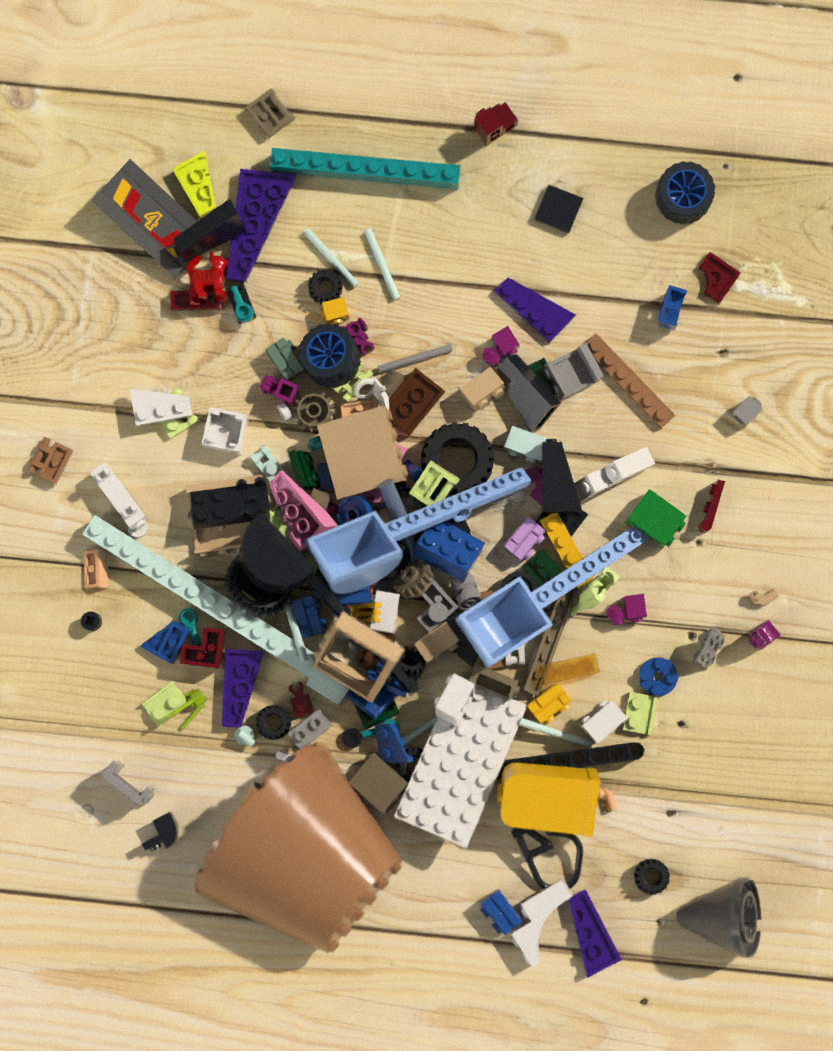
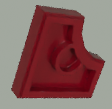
M711 252L708 253L699 266V269L706 278L704 295L720 304L741 272Z

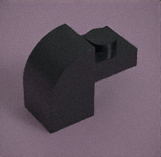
M172 811L152 821L159 835L142 843L145 851L150 849L153 852L161 848L160 843L162 842L167 849L176 842L179 835V826Z

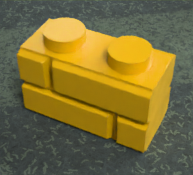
M557 682L529 703L527 708L540 724L544 722L547 725L555 719L553 715L556 712L560 711L563 713L570 707L569 702L572 700Z

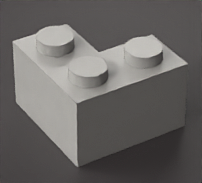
M434 579L430 587L421 595L430 607L434 603L444 604L448 609L447 618L458 609L455 602ZM429 608L417 618V621L428 633L443 623H437L430 619Z

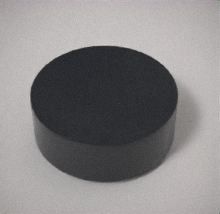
M351 728L344 732L342 740L347 747L355 748L360 745L362 735L357 729Z

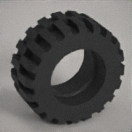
M452 422L450 425L444 424L441 425V428L435 429L431 432L430 437H427L421 451L422 471H424L430 461L440 466V453L450 443L461 442L473 450L475 466L466 476L458 477L460 479L457 485L454 484L448 493L451 496L487 482L494 465V452L491 443L487 440V436L481 433L479 428L471 427L468 423L464 422L463 424ZM443 477L435 490L441 491L448 480Z

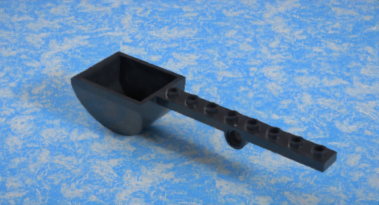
M259 513L248 525L239 548L240 565L248 580L259 589L275 594L295 591L307 583L338 618L343 612L353 617L349 607L345 604L342 605L337 600V594L324 586V580L319 575L315 576L313 574L315 569L263 513ZM347 636V644L351 649L360 650L364 647L360 643H355L353 639ZM366 648L385 667L387 660ZM397 662L390 675L411 697L419 690L417 687L418 683L412 676L408 677L403 672L405 670L404 667Z

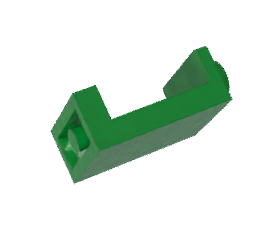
M649 489L627 518L625 524L629 527L634 525L660 544L659 548L663 549L665 546L669 547L675 540L673 535L676 531L680 532L686 524L684 519L687 516Z

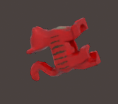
M210 251L209 265L211 270H195L194 267L200 262L201 255L193 258L187 264L186 269L190 282V304H200V298L206 300L207 292L205 291L214 290L218 302H227V294L223 287L225 283L224 270L229 265L228 260L223 259L221 256H216L213 254V251Z

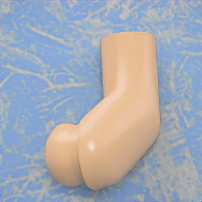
M600 787L598 799L606 802L608 811L618 809L613 792Z

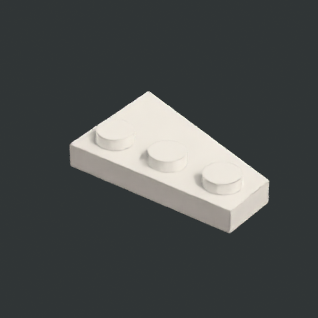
M129 388L136 426L193 416L189 396Z

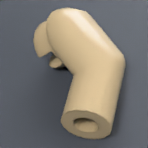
M774 589L766 594L752 591L749 599L753 604L766 606L779 595Z

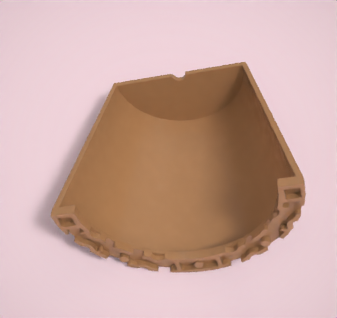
M314 742L313 745L310 743L292 754L294 759L288 764L286 762L280 763L271 774L262 780L264 784L258 790L255 788L237 808L222 828L223 834L220 839L215 838L211 848L207 851L204 857L206 865L203 870L201 868L198 870L194 887L196 888V893L203 898L329 954V952L333 953L339 946L338 941L341 937H346L352 930L350 926L353 922L359 921L364 915L363 908L366 905L371 906L377 898L375 895L378 891L386 888L389 884L388 879L392 874L396 875L402 867L400 864L403 860L354 787L348 783V778L326 745L322 742Z

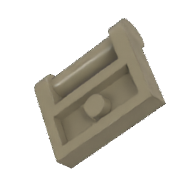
M273 88L266 91L246 107V110L268 138L287 124L293 122L296 118L292 113H289L277 98ZM270 100L284 118L279 120L266 104V101Z

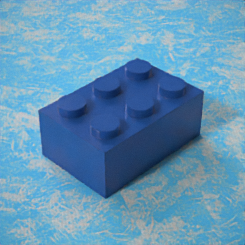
M444 521L424 531L415 547L413 555L464 582L481 555L485 542Z

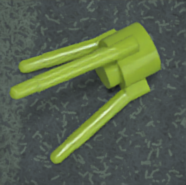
M199 688L195 691L192 689L184 694L188 702L166 716L168 720L189 705H192L193 708L197 706L180 727V730H183L191 722L197 713L205 707L204 703L208 701Z

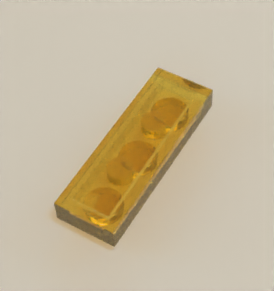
M596 653L539 665L544 685L600 673Z

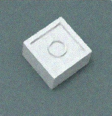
M210 407L202 440L203 447L241 455L249 421L248 415Z
M376 591V594H372L371 601L372 603H382V607H379L381 615H378L381 623L368 624V626L375 632L394 635L400 594Z
M453 674L452 677L449 676L447 678L446 684L448 685L441 698L437 697L434 704L436 705V716L457 727L475 695V684Z
M607 700L599 704L601 708L591 717L585 716L581 720L583 724L580 727L595 744H598L627 719L613 700L609 702Z

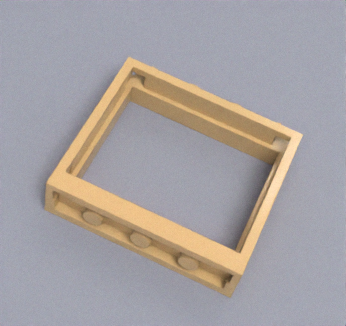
M343 612L339 618L335 617L329 626L330 628L314 655L316 660L313 667L373 703L404 649ZM339 631L387 660L376 682L328 653Z

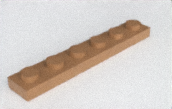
M597 333L586 342L597 364L660 429L675 416Z

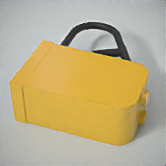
M511 763L503 769L501 784H497L496 787L501 818L506 825L512 827L511 833L513 838L516 839L535 882L542 889H545L550 884L544 882L540 877L533 857L554 849L551 841L535 830L546 831V834L549 836L568 838L575 844L577 853L574 874L571 880L566 883L568 888L571 889L580 878L583 860V845L575 834L593 837L600 789V778L597 769L527 763ZM528 834L542 845L529 851L523 835Z

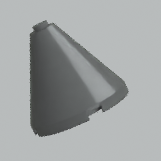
M739 877L680 907L676 913L677 923L681 927L740 957H753L757 952L761 931H757V920H761V905L755 882L750 880V877Z

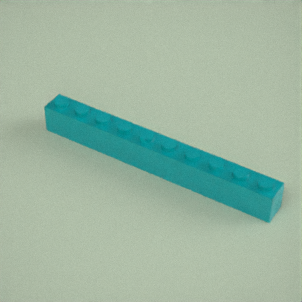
M272 148L271 172L448 189L459 188L460 165Z

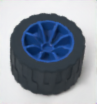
M691 161L675 163L668 167L660 177L655 193L656 205L660 213L673 223H694V221L700 220L710 208L715 196V183L713 182L712 175L702 165Z
M336 324L318 325L305 334L300 343V363L309 377L318 385L325 386L326 388H336L347 384L357 374L361 364V354L354 339L345 328Z

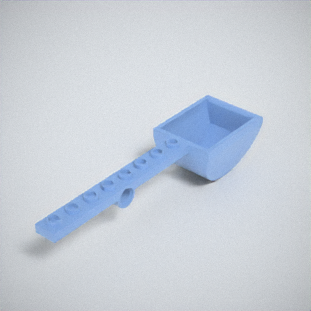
M521 467L386 524L383 523L377 512L374 511L308 538L305 541L306 548L333 592L339 594L355 592L381 580L399 564L402 559V550L396 541L451 518H454L457 522L464 521L470 516L472 509L530 486L531 479Z
M633 526L533 592H530L522 578L518 577L456 617L455 621L484 665L489 668L553 626L542 610L543 608L651 538Z

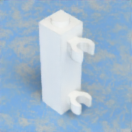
M106 462L90 473L131 530H138L146 524L145 521L148 518Z

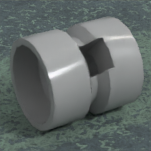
M469 574L464 582L456 578L452 580L451 587L456 596L458 607L461 610H468L483 600L477 588L475 577L472 574Z

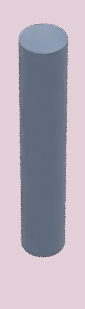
M387 479L382 481L378 486L392 519L395 520L407 515L393 480ZM416 534L401 539L403 545L410 552L411 563L412 561L416 563L418 560L423 561L413 555L418 543Z

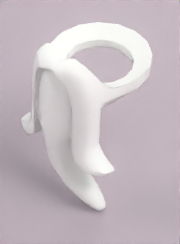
M375 377L363 379L356 384L354 393L357 398L365 399L374 395L379 401L380 406H385L389 409V399L384 391L386 387L382 386ZM371 384L369 393L365 395L359 394V390L363 385Z

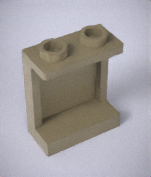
M475 663L468 681L475 684L478 676L481 675L510 687L507 699L511 700L512 697H517L521 687L517 685L519 681Z
M369 754L363 760V766L359 770L356 769L350 775L351 780L348 783L381 813L387 814L403 796L409 782L386 764L378 754Z

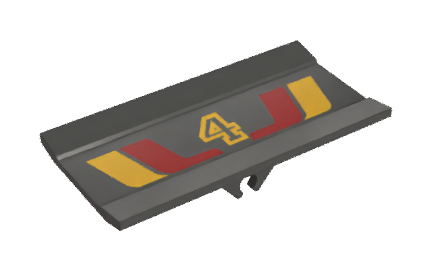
M129 159L91 201L176 279L187 268V264L191 260L184 262L182 256H177L173 249L176 246L173 238L197 221L139 166Z

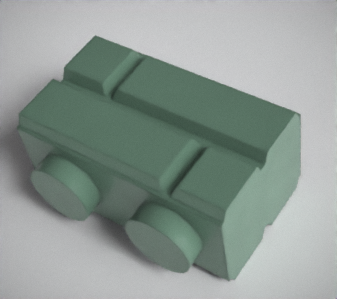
M281 338L275 344L266 348L265 352L283 379L291 382L296 377L305 373V369L300 363V356L297 357L293 352L296 350L290 340L286 341L285 338Z

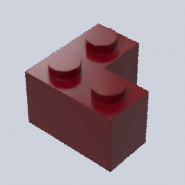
M506 102L503 104L498 103L492 108H483L475 114L474 129L486 146L518 126V119Z
M204 627L202 646L182 644L180 664L221 669L226 631Z

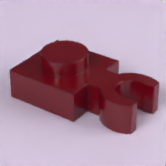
M301 681L298 682L300 686L298 691H294L292 685H289V691L295 696V698L290 699L296 718L315 712L309 693L304 695L302 693L304 685Z

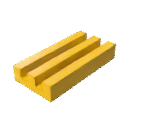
M374 602L352 605L351 615L354 618L373 616L372 618L359 619L364 625L381 623L378 615H381L379 607H382V603ZM373 608V611L355 613L356 610Z

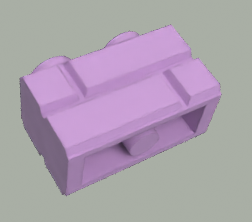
M527 516L504 544L503 548L520 562L523 558L527 560L533 553L532 547L535 544L539 546L545 539L543 535L545 530Z

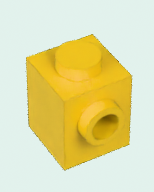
M344 297L322 303L323 308L320 309L323 320H327L328 324L339 325L343 323V320L350 319Z

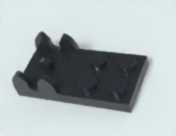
M257 477L253 484H248L246 480L240 479L236 482V486L190 492L194 529L248 523L259 513H263L271 520L267 483L262 477Z

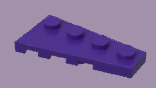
M509 277L495 290V293L549 343L576 316V314Z
M226 649L222 727H242L265 651Z
M586 889L572 895L568 900L586 975L589 978L621 961L622 958Z

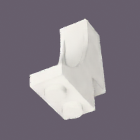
M647 447L615 460L606 467L590 473L575 482L580 503L655 465Z
M563 878L531 896L521 904L523 907L521 911L526 919L529 918L530 921L512 932L513 937L511 939L517 948H521L525 963L527 965L530 964L532 968L541 961L539 938L545 920L555 908L573 895Z

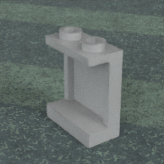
M586 343L552 362H547L543 366V374L547 380H550L553 393L560 400L599 382L604 377Z
M317 710L287 734L298 748H304L333 725L321 710Z
M113 760L101 777L137 805L149 803L155 795L152 793L155 788L152 786L146 787L143 793H141L118 775L124 764L119 760Z

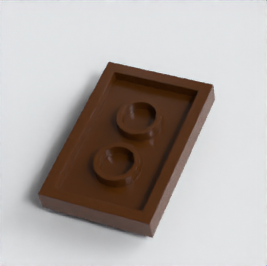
M415 368L389 400V409L392 414L391 422L410 436L444 395L445 390Z

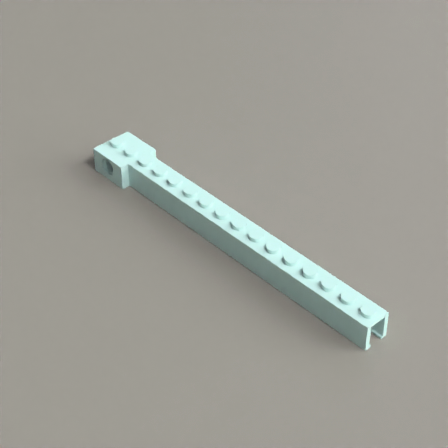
M94 515L83 532L84 536L308 676L310 679L306 683L307 686L337 705H341L346 697V693L350 689L313 667L316 660L314 657L315 653L305 648L309 663L302 665L296 643L293 639L258 617H253V614L249 613L246 615L245 609L239 611V605L233 606L234 602Z

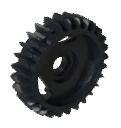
M239 554L227 568L228 573L225 575L227 580L224 585L229 587L226 593H232L229 600L235 599L236 601L233 606L239 604V611L246 609V615L251 611L253 612V617H256L258 613L261 618L265 614L271 617L273 613L276 615L283 611L294 596L292 592L275 594L257 588L243 573ZM242 590H244L246 593H248L250 596H252L254 599H256V600L259 601V602L257 603V602H255V601L249 599V598L242 592Z

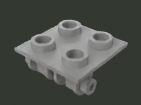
M714 626L709 631L707 630L703 638L705 641H701L704 646H699L698 648L701 650L697 649L693 657V662L697 665H702L706 670L714 663L717 650L724 644L725 636L717 627Z

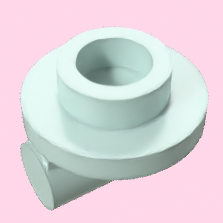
M242 726L236 730L235 740L241 745H249L251 747L255 743L254 732L250 727Z

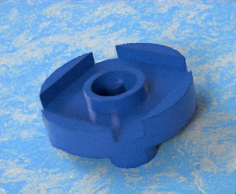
M363 496L345 497L338 505L340 509L339 514H337V521L339 526L371 513V507ZM353 510H354V511L356 512V514H357V517H356V518H353V517H352V516L354 515Z
M658 657L647 660L641 666L639 683L648 694L662 696L670 693L675 688L678 675L676 667L671 661ZM656 671L657 673H663V680L661 682L653 679Z

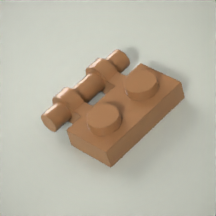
M44 437L42 442L38 444V450L34 458H31L27 471L34 474L38 467L41 469L39 477L57 485L73 450L57 442L50 448L48 445L51 439ZM44 453H49L45 463L40 462Z

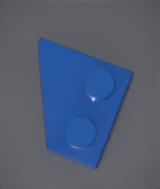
M407 459L402 464L406 466L410 473L409 477L416 483L422 472L414 463ZM436 490L430 496L433 500L438 496Z
M172 621L148 641L142 643L140 647L170 664H174L182 649V644L185 643L191 629L176 621Z
M395 723L375 725L378 756L385 763H407L413 761L412 756H408L403 747L406 744L400 737Z

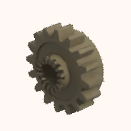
M315 390L314 394L307 391L308 395L306 396L301 394L302 399L295 401L298 407H293V410L297 412L294 418H299L297 424H304L303 430L309 427L312 433L314 428L318 430L317 425L333 421L330 416H335V412L331 411L335 406L334 404H329L331 398L325 399L326 394L323 392L319 395L318 390ZM317 407L319 413L314 416L310 415V409Z
M418 560L417 563L412 561L410 566L407 564L406 569L400 570V575H396L395 578L397 580L393 582L395 585L393 588L402 598L418 597L430 587L434 576L432 573L433 569L425 560L423 562Z

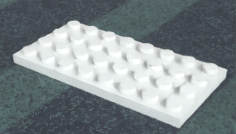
M475 684V695L457 727L439 717L437 718L394 818L467 849L519 728L520 718H523L527 705L514 699H507L504 695Z

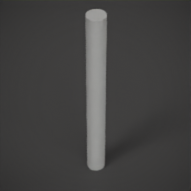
M451 344L379 365L378 369L380 373L452 352Z

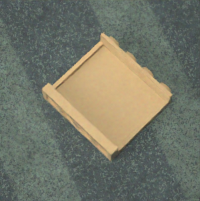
M380 406L317 425L337 500L379 488L378 485L387 479H392L394 484L407 481L406 476H408L406 466L402 465V450L400 446L397 447L395 440L398 438L395 428H392L390 422L392 414L387 407Z
M256 475L186 485L190 509V492L236 486V482L240 479L246 480L248 484H253L257 477L263 478V476ZM191 520L195 544L194 553L200 555V558L211 557V553L219 552V555L230 554L231 550H238L239 552L241 541L250 522L226 525L222 532L212 527L194 529L193 520Z

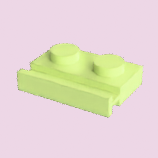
M172 681L145 701L142 706L146 708L147 713L159 727L168 721L166 716L188 702L181 690L177 688L175 682Z
M629 692L625 712L627 719L623 723L622 730L651 735L657 697Z

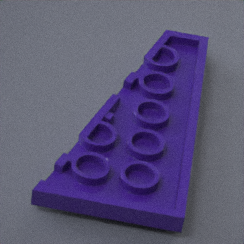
M240 169L235 209L246 232L231 240L227 281L247 282L295 182L296 174Z

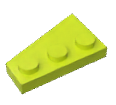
M205 150L172 168L200 218L217 208Z

